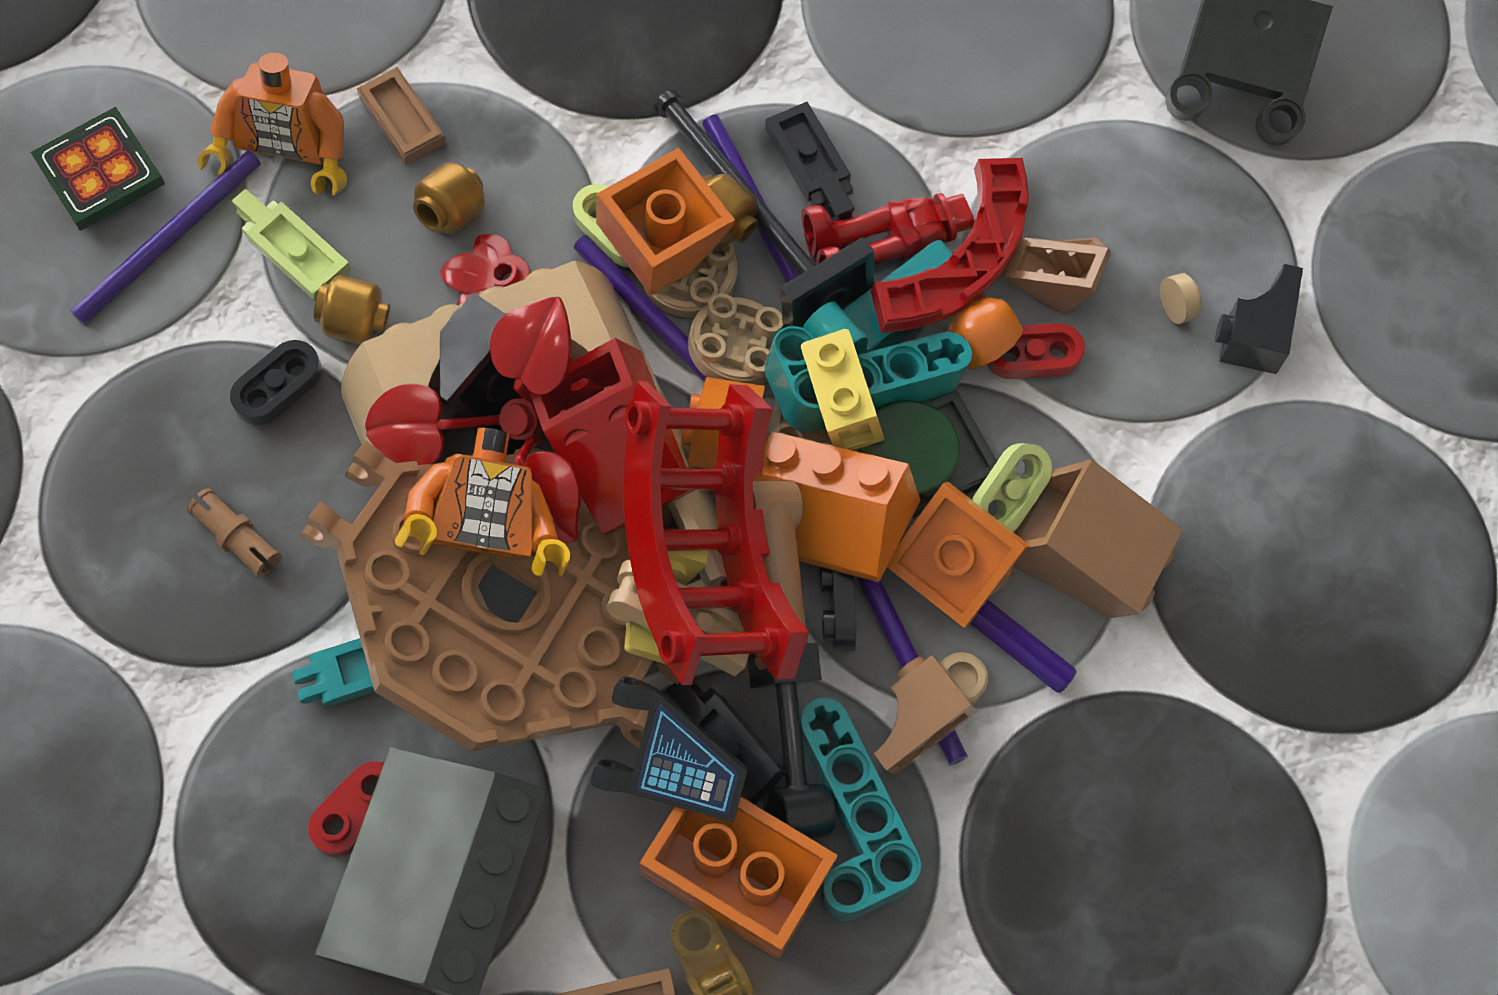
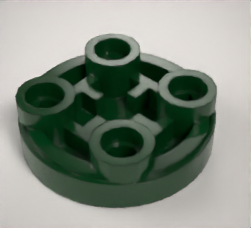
M913 400L892 402L876 411L885 440L859 448L858 452L909 464L920 499L935 494L943 483L950 481L958 464L960 443L955 427L941 411L929 404Z

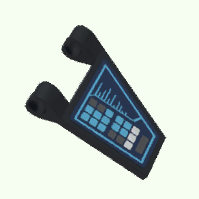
M621 677L614 686L612 701L616 705L626 708L649 710L634 769L612 759H601L593 769L591 784L601 790L629 793L734 823L748 768L659 689L633 677Z

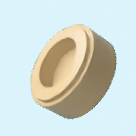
M1185 273L1176 274L1162 280L1160 298L1168 318L1175 324H1182L1196 319L1200 314L1202 302L1195 281Z
M964 652L953 653L942 660V665L972 704L976 703L982 697L988 684V673L982 661L976 656Z

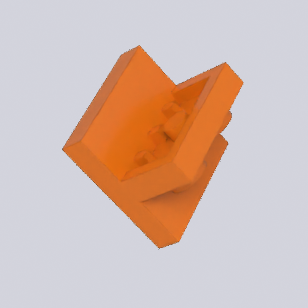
M945 482L901 539L887 568L965 628L969 626L991 595L1004 588L1015 573L1012 570L1013 566L1029 547V544L951 483Z

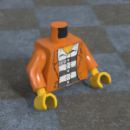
M280 53L265 54L259 59V63L250 65L244 78L234 79L218 101L210 134L215 135L212 144L199 154V168L203 170L209 162L210 154H214L221 161V167L218 171V175H221L233 161V154L227 146L228 140H233L234 148L319 165L323 162V169L315 173L311 178L312 191L317 195L322 193L326 188L325 177H328L333 184L332 195L334 196L341 192L347 185L348 180L344 170L338 166V159H343L344 119L339 110L324 95L319 79L312 73L289 69L287 58Z
M478 428L473 456L455 454L447 458L445 463L434 464L414 485L408 494L404 525L395 538V544L398 547L404 545L408 536L417 538L421 544L420 555H425L431 544L516 560L531 557L533 549L536 555L531 570L537 576H542L546 561L553 562L558 568L559 576H563L570 559L569 548L558 539L552 514L540 485L532 480L531 469L505 463L510 434L490 428Z

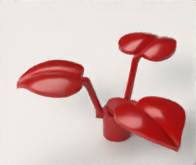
M549 297L508 312L497 322L491 335L490 352L495 368L505 377L516 378L514 390L523 398L508 401L502 407L499 415L440 420L442 404L440 396L435 390L421 384H403L389 389L374 402L368 412L365 429L367 432L366 436L373 446L395 463L417 461L418 465L435 464L443 453L444 437L441 429L500 425L504 432L510 434L509 437L511 439L525 440V443L514 458L515 465L531 469L532 480L540 485L552 514L558 539L566 544L577 541L579 537L578 515L581 493L577 474L572 465L563 456L553 452H536L527 458L533 447L540 445V437L545 436L528 389L539 395L553 392L565 379L571 357V332L564 303L560 297Z

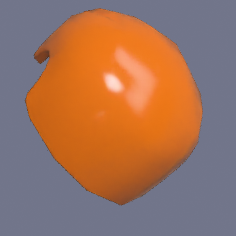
M984 296L970 303L962 311L954 314L949 321L946 332L959 334L970 344L972 358L967 369L985 366L1010 350L1021 337L1023 328L1015 312L1006 301Z

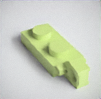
M244 189L232 200V203L237 208V215L247 223L241 229L249 242L315 302L323 283L329 285L334 277L338 275L346 276L351 271L349 262L283 202L278 204L272 201L269 205L265 206L247 189Z

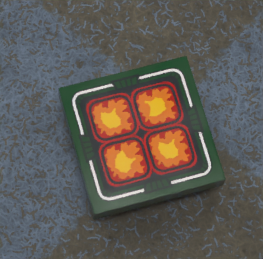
M116 106L30 152L80 231L165 185L162 176Z

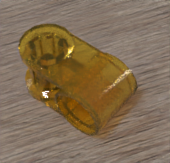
M691 909L684 911L676 917L671 926L670 944L685 975L684 979L691 995H755L743 966L736 954L731 951L717 921L711 914L704 910ZM690 923H699L705 926L710 935L708 946L699 951H690L684 948L679 939V933L684 926ZM727 980L731 981V983L723 986L722 988L712 993L708 992L712 988L726 982Z

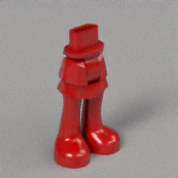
M938 193L934 195L933 199L931 197L903 198L902 201H888L887 205L871 212L843 220H831L829 213L821 205L803 208L801 212L806 246L811 258L817 257L816 265L842 250L839 247L853 243L862 237L867 238L887 232L888 238L869 244L874 250V266L897 258L904 262L934 241L950 242L956 240L958 232L972 229L974 224L973 214L963 194L946 198L943 193Z

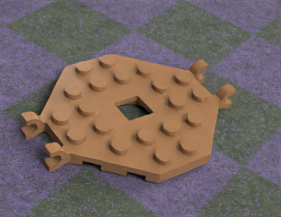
M364 441L352 458L353 463L345 476L362 486L370 487L376 485L379 488L353 524L342 519L324 503L319 502L308 517V525L302 531L300 537L317 547H332L337 552L374 691L469 751L613 724L620 727L621 733L626 740L640 748L649 710L632 709L616 705L612 701L614 686L621 677L628 676L642 681L653 660L625 651L627 622L614 619L606 609L612 591L619 589L620 585L617 582V576L624 561L630 560L626 526L608 535L602 534L581 498L578 515L579 537L577 541L565 544L569 548L570 559L563 576H559L557 566L551 561H546L542 576L533 574L531 569L536 555L533 549L531 557L516 560L431 544L425 555H420L421 544L417 538L408 536L402 547H398L395 544V538L404 525L409 491L434 464L418 465L417 461L395 463L385 457L376 447ZM533 447L527 458L536 452L543 451L537 447ZM516 449L514 454L506 455L505 463L515 465L514 458L520 449ZM491 564L537 592L518 623L506 622L477 604L472 594ZM657 662L660 672L678 685L680 682L669 666Z

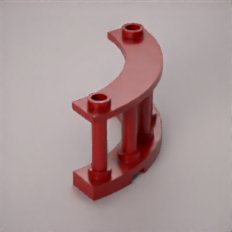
M637 381L633 401L628 404L625 412L627 438L624 460V512L632 573L639 601L648 627L658 647L660 658L669 666L681 685H692L700 656L755 654L761 659L776 680L795 679L810 633L791 608L780 583H770L765 570L763 559L770 552L765 532L763 509H754L753 477L762 476L764 449L773 408L748 385L729 384L725 404L720 409L671 408V405L647 381ZM666 429L719 430L716 464L713 468H661ZM661 490H712L716 498L717 529H664ZM717 550L722 556L728 586L678 587L668 551ZM731 608L733 612L738 613L745 632L704 634L688 609Z

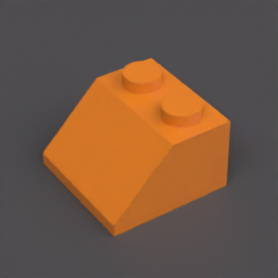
M679 147L597 193L596 224L651 296L691 273L735 225L733 216Z

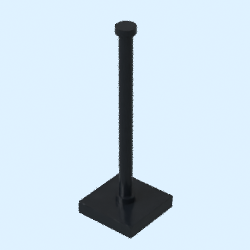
M669 90L658 97L654 105L655 110L661 117H668L713 173L716 176L719 174L730 175L758 200V208L754 216L758 221L757 226L799 275L780 287L783 328L789 326L803 328L812 314L829 302H836L844 310L873 287L874 250L863 237L815 265L682 106L683 99L678 92Z

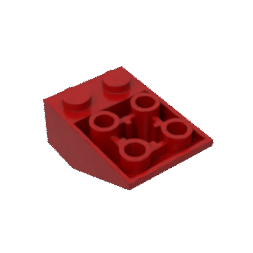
M613 338L570 361L565 379L553 392L539 395L528 389L544 434L555 453L563 456L574 468L580 484L581 498L604 535H608L625 526L624 460L627 428L625 425L626 408L633 401L637 381H647L657 391L642 351L617 338ZM666 429L661 468H687L672 429ZM661 490V507L695 490Z

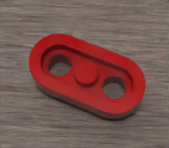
M1067 324L1022 326L1023 333L1021 337L1007 351L1014 354L1017 360L1009 362L1001 356L987 364L988 368L995 375L1004 379L1064 376L1070 374L1079 366L1085 351V343L1082 335L1075 328ZM1059 349L1064 353L1065 357L1055 358L1049 351Z
M372 761L357 767L311 815L308 824L309 837L323 854L331 857H343L352 853L372 796L365 794L364 788L369 781L379 779L384 765L383 762ZM332 819H342L344 821L342 831L336 835L327 834V824Z

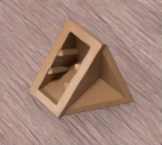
M1022 237L1007 267L1004 278L1009 284L1065 315L1094 294L1110 258L1111 251L1098 237L1054 241Z

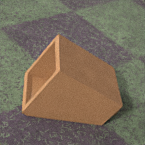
M1090 459L1052 470L1049 483L1022 523L1013 531L1029 544V547L1013 567L1110 618L1138 615L1151 603L1155 594L1153 587L1162 570L1173 560L1176 554L1175 544L1183 528L1094 460Z

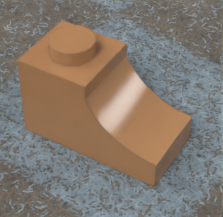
M933 655L926 660L922 657H917L906 664L897 673V677L900 680L890 687L897 696V718L890 736L874 755L885 770L894 775L900 773L978 712L942 663Z

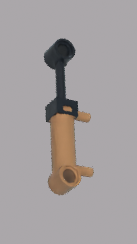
M753 481L754 509H763L765 532L770 552L763 559L770 583H780L791 608L806 627L796 529L801 522L803 512L801 492L793 481ZM807 639L795 679L776 680L761 659L755 654H749L744 672L750 680V689L776 687L784 768L787 771L785 775L786 787L769 790L765 796L763 810L812 839L827 837L832 833L836 822V807L831 791L826 785L820 783L807 784L797 685L822 680L818 643H808Z

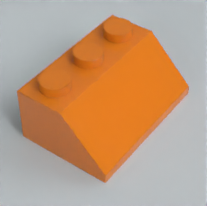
M772 431L765 443L762 476L753 477V481L788 480L797 484L803 501L802 518L796 529L799 561L879 582L921 501L909 464Z
M741 797L734 823L674 807L639 864L641 876L779 960L807 914L838 855Z

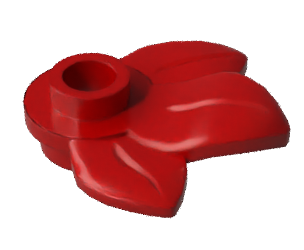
M484 234L477 236L473 246V253H461L453 256L440 269L439 275L449 287L461 293L457 305L465 303L473 292L479 296L489 288L495 286L507 287L525 280L531 273V269L523 258L513 255L510 244L504 238L498 235ZM511 273L509 278L501 281L504 278V276Z

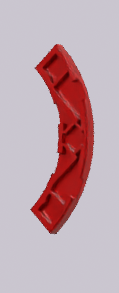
M1023 158L978 159L974 167L978 202L973 228L965 241L952 253L947 261L935 269L929 268L909 277L874 283L871 289V296L881 333L906 331L949 318L982 297L997 282L1015 254L1024 232L1023 227L1026 209L1028 208L1029 194Z

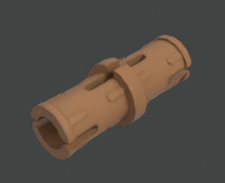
M210 488L203 489L197 493L211 508L209 511L192 498L187 506V512L216 536L215 543L223 551H232L253 571L257 578L265 577L271 572L257 558L259 555H262L276 568L281 560V553L270 546L252 529L253 523L244 514L236 515Z

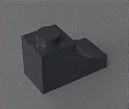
M1284 264L1269 291L1250 300L1238 298L1230 314H1222L1220 316L1215 335V342L1222 343L1219 362L1273 374L1278 373L1290 354L1303 268Z

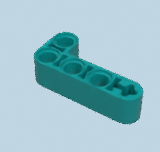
M942 240L934 241L882 281L909 277L929 268L935 269L947 261L953 252ZM871 289L844 310L836 302L825 304L813 313L803 326L814 338L848 329L857 355L896 345L917 329L881 333L871 296Z
M789 326L779 330L773 339L764 367L766 378L784 419L792 428L801 432H814L825 429L826 426L801 349L802 343L815 338L804 328ZM941 332L857 356L875 411L892 402L903 400L921 402L954 391L971 361L972 350L967 340L959 334ZM784 355L792 356L798 361L788 360ZM894 373H899L906 377V379L900 378ZM802 397L811 398L814 401H816L817 404L808 403L805 400H803Z
M822 697L814 699L806 705L800 722L803 749L820 783L826 785L831 791L835 802L837 818L857 856L832 869L824 881L821 892L822 906L827 914L836 920L847 922L855 920L907 894L920 874L921 861L846 710L834 699ZM816 719H820L824 725L833 723L830 737L835 749L828 755L830 742L822 729L813 731ZM843 763L851 764L857 768L861 779L855 784H842L833 776V768ZM862 811H875L882 817L884 828L876 833L866 832L857 824L856 816ZM888 858H897L903 861L908 869V878L900 882L888 880L881 872V862ZM839 881H850L860 890L861 899L853 905H842L833 897L832 886Z

